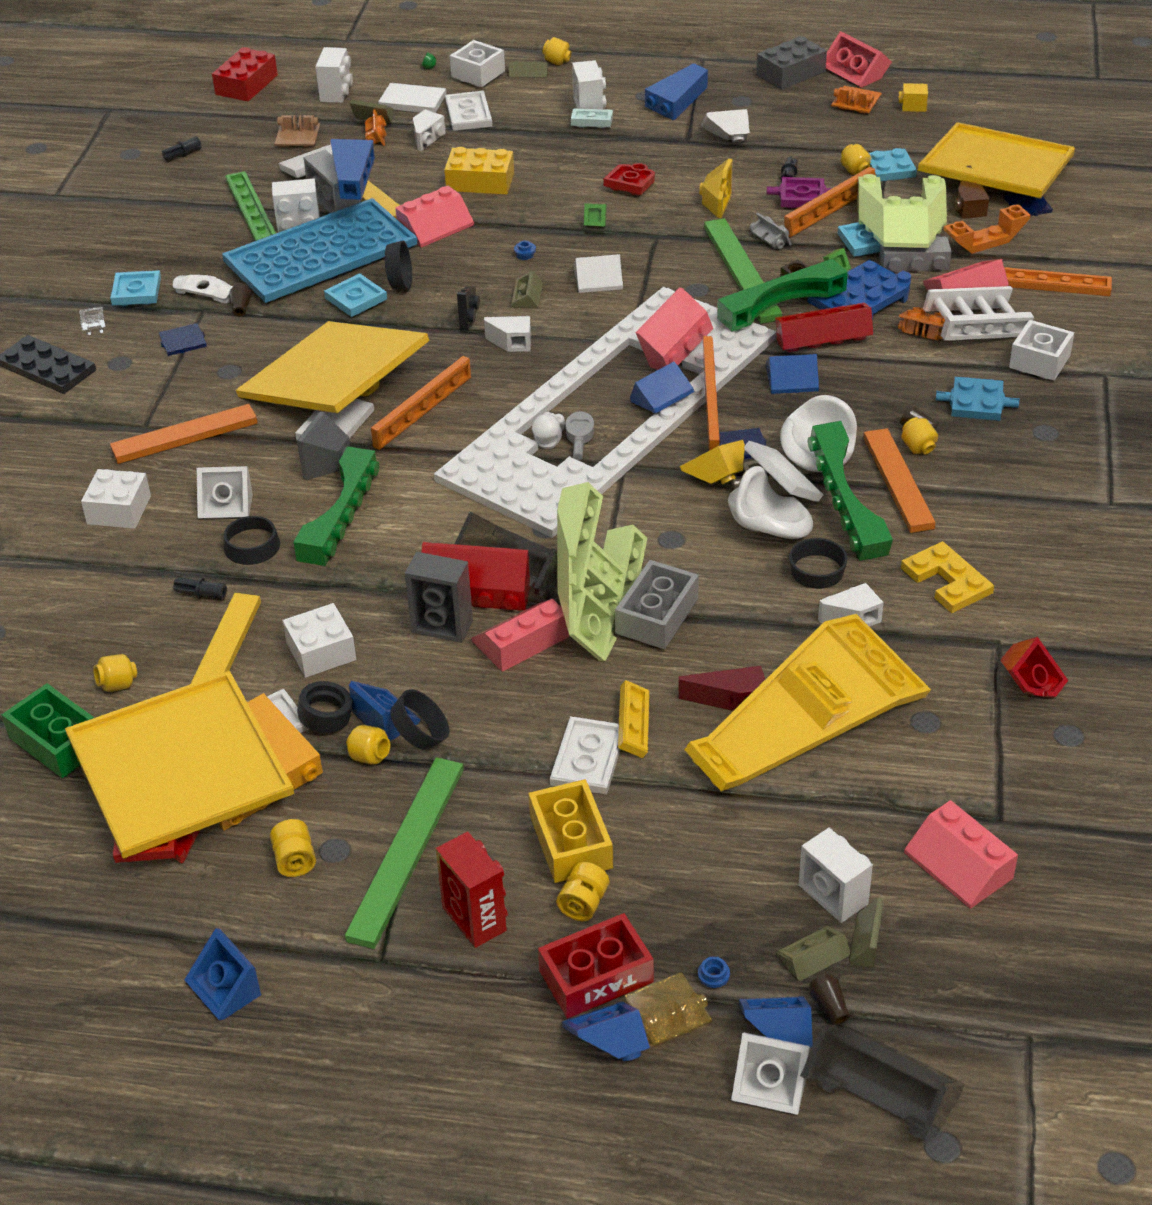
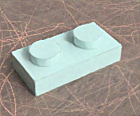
M573 108L571 126L581 128L587 126L598 128L611 127L613 110Z

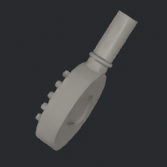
M579 411L567 418L566 436L574 445L573 458L581 461L583 458V446L594 435V420L590 414Z

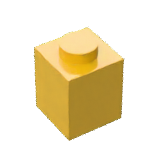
M903 83V91H899L898 103H902V111L926 112L928 85Z

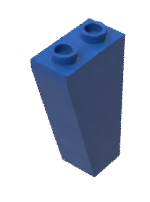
M693 63L645 89V107L671 120H675L708 88V70Z
M331 139L332 158L340 199L362 200L375 160L373 140Z

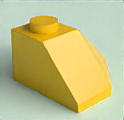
M727 159L707 174L705 181L700 184L699 195H702V204L717 218H722L732 196L733 159Z
M743 440L717 446L681 465L680 468L683 472L711 484L721 481L722 485L736 479L735 474L743 471L745 444Z

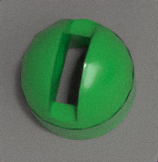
M427 52L421 66L426 69L434 68L436 66V57Z

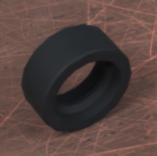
M317 681L308 684L301 690L299 695L298 719L305 727L312 731L320 733L339 731L349 723L353 701L350 693L343 686L329 681ZM328 702L338 706L340 709L334 712H322L312 708L310 704Z

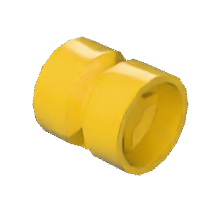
M289 819L276 824L270 832V839L278 871L287 877H298L310 872L316 864V857L311 845L308 826L298 819Z
M589 862L577 863L574 865L567 878V882L563 885L557 896L556 903L558 908L569 918L582 922L589 921L609 886V876L595 864Z

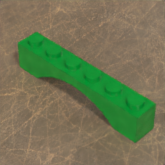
M830 259L719 298L717 302V319L733 332L752 325L755 318L762 311L779 302L800 297H830L847 290L848 271L835 260Z
M842 421L812 426L811 435L807 440L808 447L815 454L818 471L823 473L824 485L826 490L830 491L832 495L834 510L838 511L841 516L842 529L847 531L849 535V544L852 552H856L859 561L889 555L893 539L885 520L866 508L853 494L846 481L843 460L847 453L849 437Z
M347 446L339 460L341 481L344 485L341 495L326 513L303 525L293 542L297 562L326 566L330 557L335 555L338 542L343 540L345 530L348 524L352 523L357 507L361 506L365 492L370 490L372 479L379 473L380 465L376 461L374 450Z

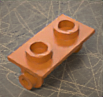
M375 109L373 110V116L365 121V140H373V145L381 141L382 145L385 146V137L387 136L385 131L386 122L383 116L378 115Z

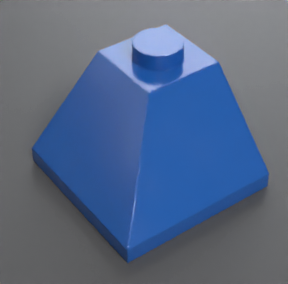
M804 996L739 999V1006L744 1016L767 1038L813 1048L811 1006Z
M622 1001L562 1021L564 1029L619 1059L622 1058L623 1061L638 1058L641 1056V1051L650 1048L639 1009Z

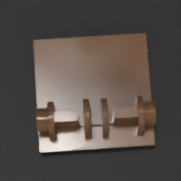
M292 115L278 117L277 123L280 127L275 140V146H315L320 128L318 117H314V115H303L302 117V115H299V123H297L296 115H293V121Z

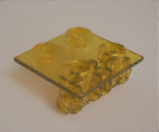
M682 972L624 996L629 1005L639 1009L645 1032L653 1046L712 1022L710 1015L704 1008L708 1006L704 994L698 995L694 992Z

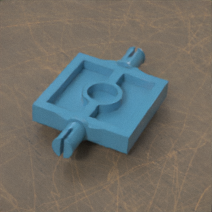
M955 377L954 387L951 392L936 391L935 401L950 402L952 407L951 416L1000 421L1001 412L1004 407L1019 408L1020 398L1005 397L1003 381Z

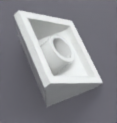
M620 254L575 258L574 271L579 293L623 289Z
M247 466L197 468L198 518L249 516L253 492Z
M743 1032L731 1100L798 1115L808 1072L810 1046Z

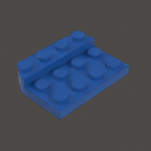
M868 260L848 271L846 291L830 297H807V302L820 310L865 302L872 308L873 322L874 313L896 300L902 303L908 300L911 274L904 270L895 274L876 262Z

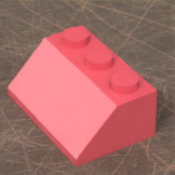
M840 31L827 51L826 69L862 88L881 79L892 61L881 51Z
M450 186L441 187L439 190L424 194L415 200L407 201L403 205L395 207L396 219L417 237V245L421 248L474 225V221L461 195Z
M1002 259L978 262L923 281L927 290L1009 286Z
M679 287L635 333L649 366L659 370L674 361L678 366L703 340V336H707L713 330V326L707 311L683 288Z
M550 599L524 610L471 639L503 672L568 638L569 632L562 607L553 599Z
M951 800L928 815L904 850V853L970 909L1014 878L1018 858L1017 853Z

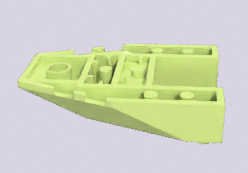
M865 174L863 177H858L857 208L859 224L866 225L865 229L868 232H873V237L883 247L929 248L936 239V234L941 233L942 226L947 225L945 179L935 175L923 178L921 197L914 196L910 197V199H901L898 196H889L888 199H883L880 177H876L873 174Z
M589 482L562 488L558 503V596L569 635L595 658L604 662L617 639L613 636L615 633V609L641 573L647 537L634 525L607 530L604 549L594 542L603 496Z

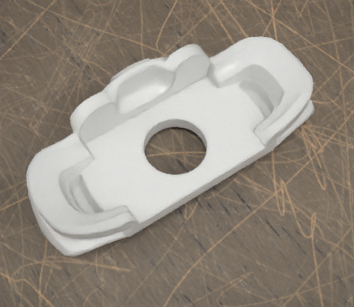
M180 275L173 281V288L176 289L178 294L190 292L204 295L224 304L231 301L229 292L233 286L214 276ZM205 284H209V286L206 289L197 288L198 285L204 286Z

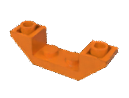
M1012 205L1000 210L998 225L974 231L964 221H957L944 226L943 230L973 254L1009 243L1028 222L1031 215L1020 205Z

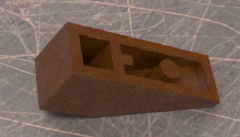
M961 180L957 198L954 200L955 211H958L962 219L987 217L989 197L983 186Z

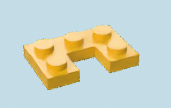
M943 541L901 561V569L917 583L936 574L941 575L950 583L935 590L934 598L951 614L993 594L994 585Z

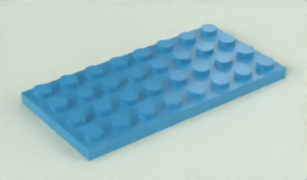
M371 198L222 253L223 261L266 303L385 257L387 244L404 240L408 248L417 245V237L377 201Z

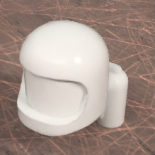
M550 412L539 415L535 418L532 425L534 439L542 449L554 448L561 439L562 431L566 429L563 415Z

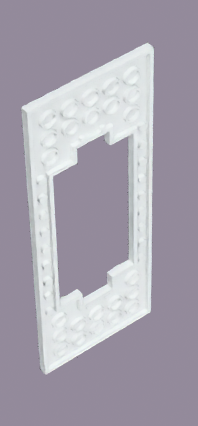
M662 287L434 473V481L551 538L556 536L557 509L562 488L589 482L602 495L706 402L702 340L682 361L683 368L699 374L690 382L695 392L652 415L594 467L571 457H568L558 467L533 456L538 451V442L521 435L533 425L535 418L553 409L627 346L630 345L642 350L635 332L675 291ZM696 300L707 311L713 326V330L707 336H712L717 392L774 342L777 332L754 322L750 326L731 332L717 319L716 307Z

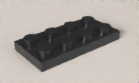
M30 335L23 337L0 354V367L62 394L67 393L96 371L94 362Z

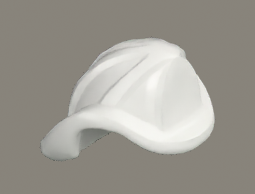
M830 395L816 396L805 402L785 420L781 428V445L787 457L805 470L822 472L818 471L815 454L808 447L807 440L811 435L812 426L841 420L849 437L847 453L843 460L844 465L851 458L856 441L857 423L852 409L841 399Z
M760 466L748 469L744 473L739 487L729 495L728 506L734 519L746 529L787 539L803 538L812 531L813 520L809 511L795 497L778 495L768 482L766 470Z

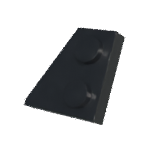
M466 286L461 289V292H457L460 331H469L471 322H475L476 309H479L480 296L476 295V286Z

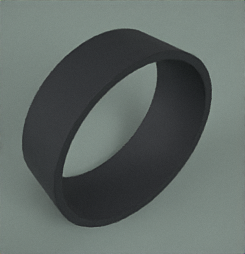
M404 240L387 244L385 248L386 275L392 289L409 290L412 285L411 257Z
M245 516L230 523L224 531V553L228 559L238 564L254 565L265 562L272 558L280 548V539L276 528L265 517ZM261 529L272 533L268 541L252 548L237 547L229 542L233 536L246 530Z
M824 538L805 539L795 544L790 550L791 573L798 583L806 587L816 589L834 586L842 579L848 556L844 548L832 540ZM822 555L835 560L839 564L840 569L826 575H814L800 570L795 564L803 557Z
M408 689L402 693L392 706V722L400 735L411 745L422 750H429L449 736V724L444 713L424 693ZM405 707L415 711L425 721L432 737L414 724L407 714Z

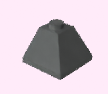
M321 411L297 440L303 479L310 480L340 471L339 460L347 446L350 447L349 436Z

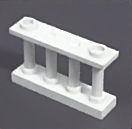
M1011 286L930 289L923 306L924 312L939 311L945 319L941 333L944 341L1018 337L1027 322L1034 319L1031 312L1016 313L1008 302L1013 290ZM1001 308L1004 313H994L992 309ZM971 309H980L983 314H974ZM950 310H960L963 315H953Z

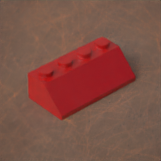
M423 542L421 553L468 561L472 607L526 610L531 590L528 550Z

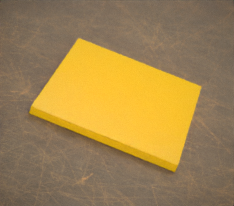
M957 122L918 164V171L1041 198L1073 157L1075 148Z
M328 321L237 388L236 393L238 397L339 413L428 343L429 338L427 333Z
M230 671L65 728L67 737L122 858L129 857L294 794L293 785Z

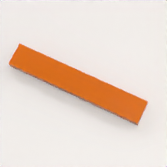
M868 167L785 215L784 227L788 230L789 237L791 238L857 199L858 177H863L865 174L875 175V169Z
M1004 267L1008 284L1012 288L1111 296L1112 277Z
M703 336L708 449L710 451L719 446V425L712 336Z
M462 356L372 426L373 447L378 450L382 449L471 378L470 359Z
M246 404L110 443V447L117 464L255 425L257 424V417L250 404Z
M888 428L864 432L863 439L909 532L935 529L936 522Z

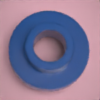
M521 241L514 246V253L521 260L533 258L536 252V246L529 241Z
M709 957L699 966L698 978L707 987L719 988L729 981L730 969L723 959Z

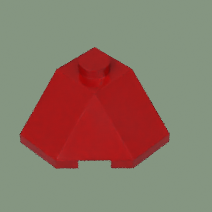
M1038 636L1013 644L1000 660L1023 693L1054 698L1069 681Z

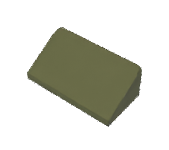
M509 62V76L547 77L549 64L548 62Z
M350 100V106L356 118L367 120L373 116V110L375 109L378 115L383 116L386 123L390 124L392 122L393 108L381 104Z
M531 271L516 279L511 303L513 308L539 307L543 283L535 271Z
M882 898L874 900L857 915L849 960L850 964L870 968L874 966L884 904Z
M826 926L776 953L790 973L798 981H801L848 957L850 950L845 934Z

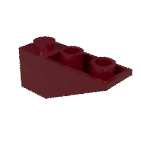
M761 665L678 676V698L734 711L766 679Z

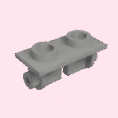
M758 212L756 213L758 221L753 222L749 227L753 235L761 240L764 238V241L775 249L783 248L785 243L789 246L792 245L789 239V232L784 226H778L770 217H764Z

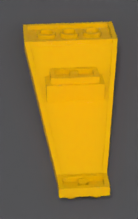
M857 614L824 621L708 737L690 741L684 750L692 758L693 762L710 778L713 785L718 787L720 791L739 786L893 707L925 698L931 689Z

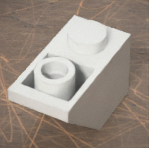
M423 110L413 117L417 149L419 151L424 150L445 134L446 128L443 115Z
M530 316L484 317L485 339L507 352L531 351Z
M864 583L820 600L818 620L820 623H823L824 621L857 614L870 627L882 622L884 602Z

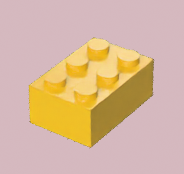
M465 147L452 148L444 169L446 186H450L456 192L508 194L514 175L513 151L505 149L487 150L485 148L467 149Z
M586 779L528 793L530 818L555 883L567 880L574 865L579 862L595 864L604 871L613 869V844Z

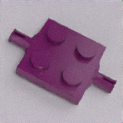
M782 177L780 187L767 186L766 195H779L781 207L794 209L803 206L832 188H826L824 178Z

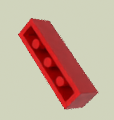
M865 302L775 317L777 343L787 352L798 351L799 347L804 346L817 348L822 346V343L828 342L840 344L845 339L851 338L853 340L866 339V336L873 335L872 308Z

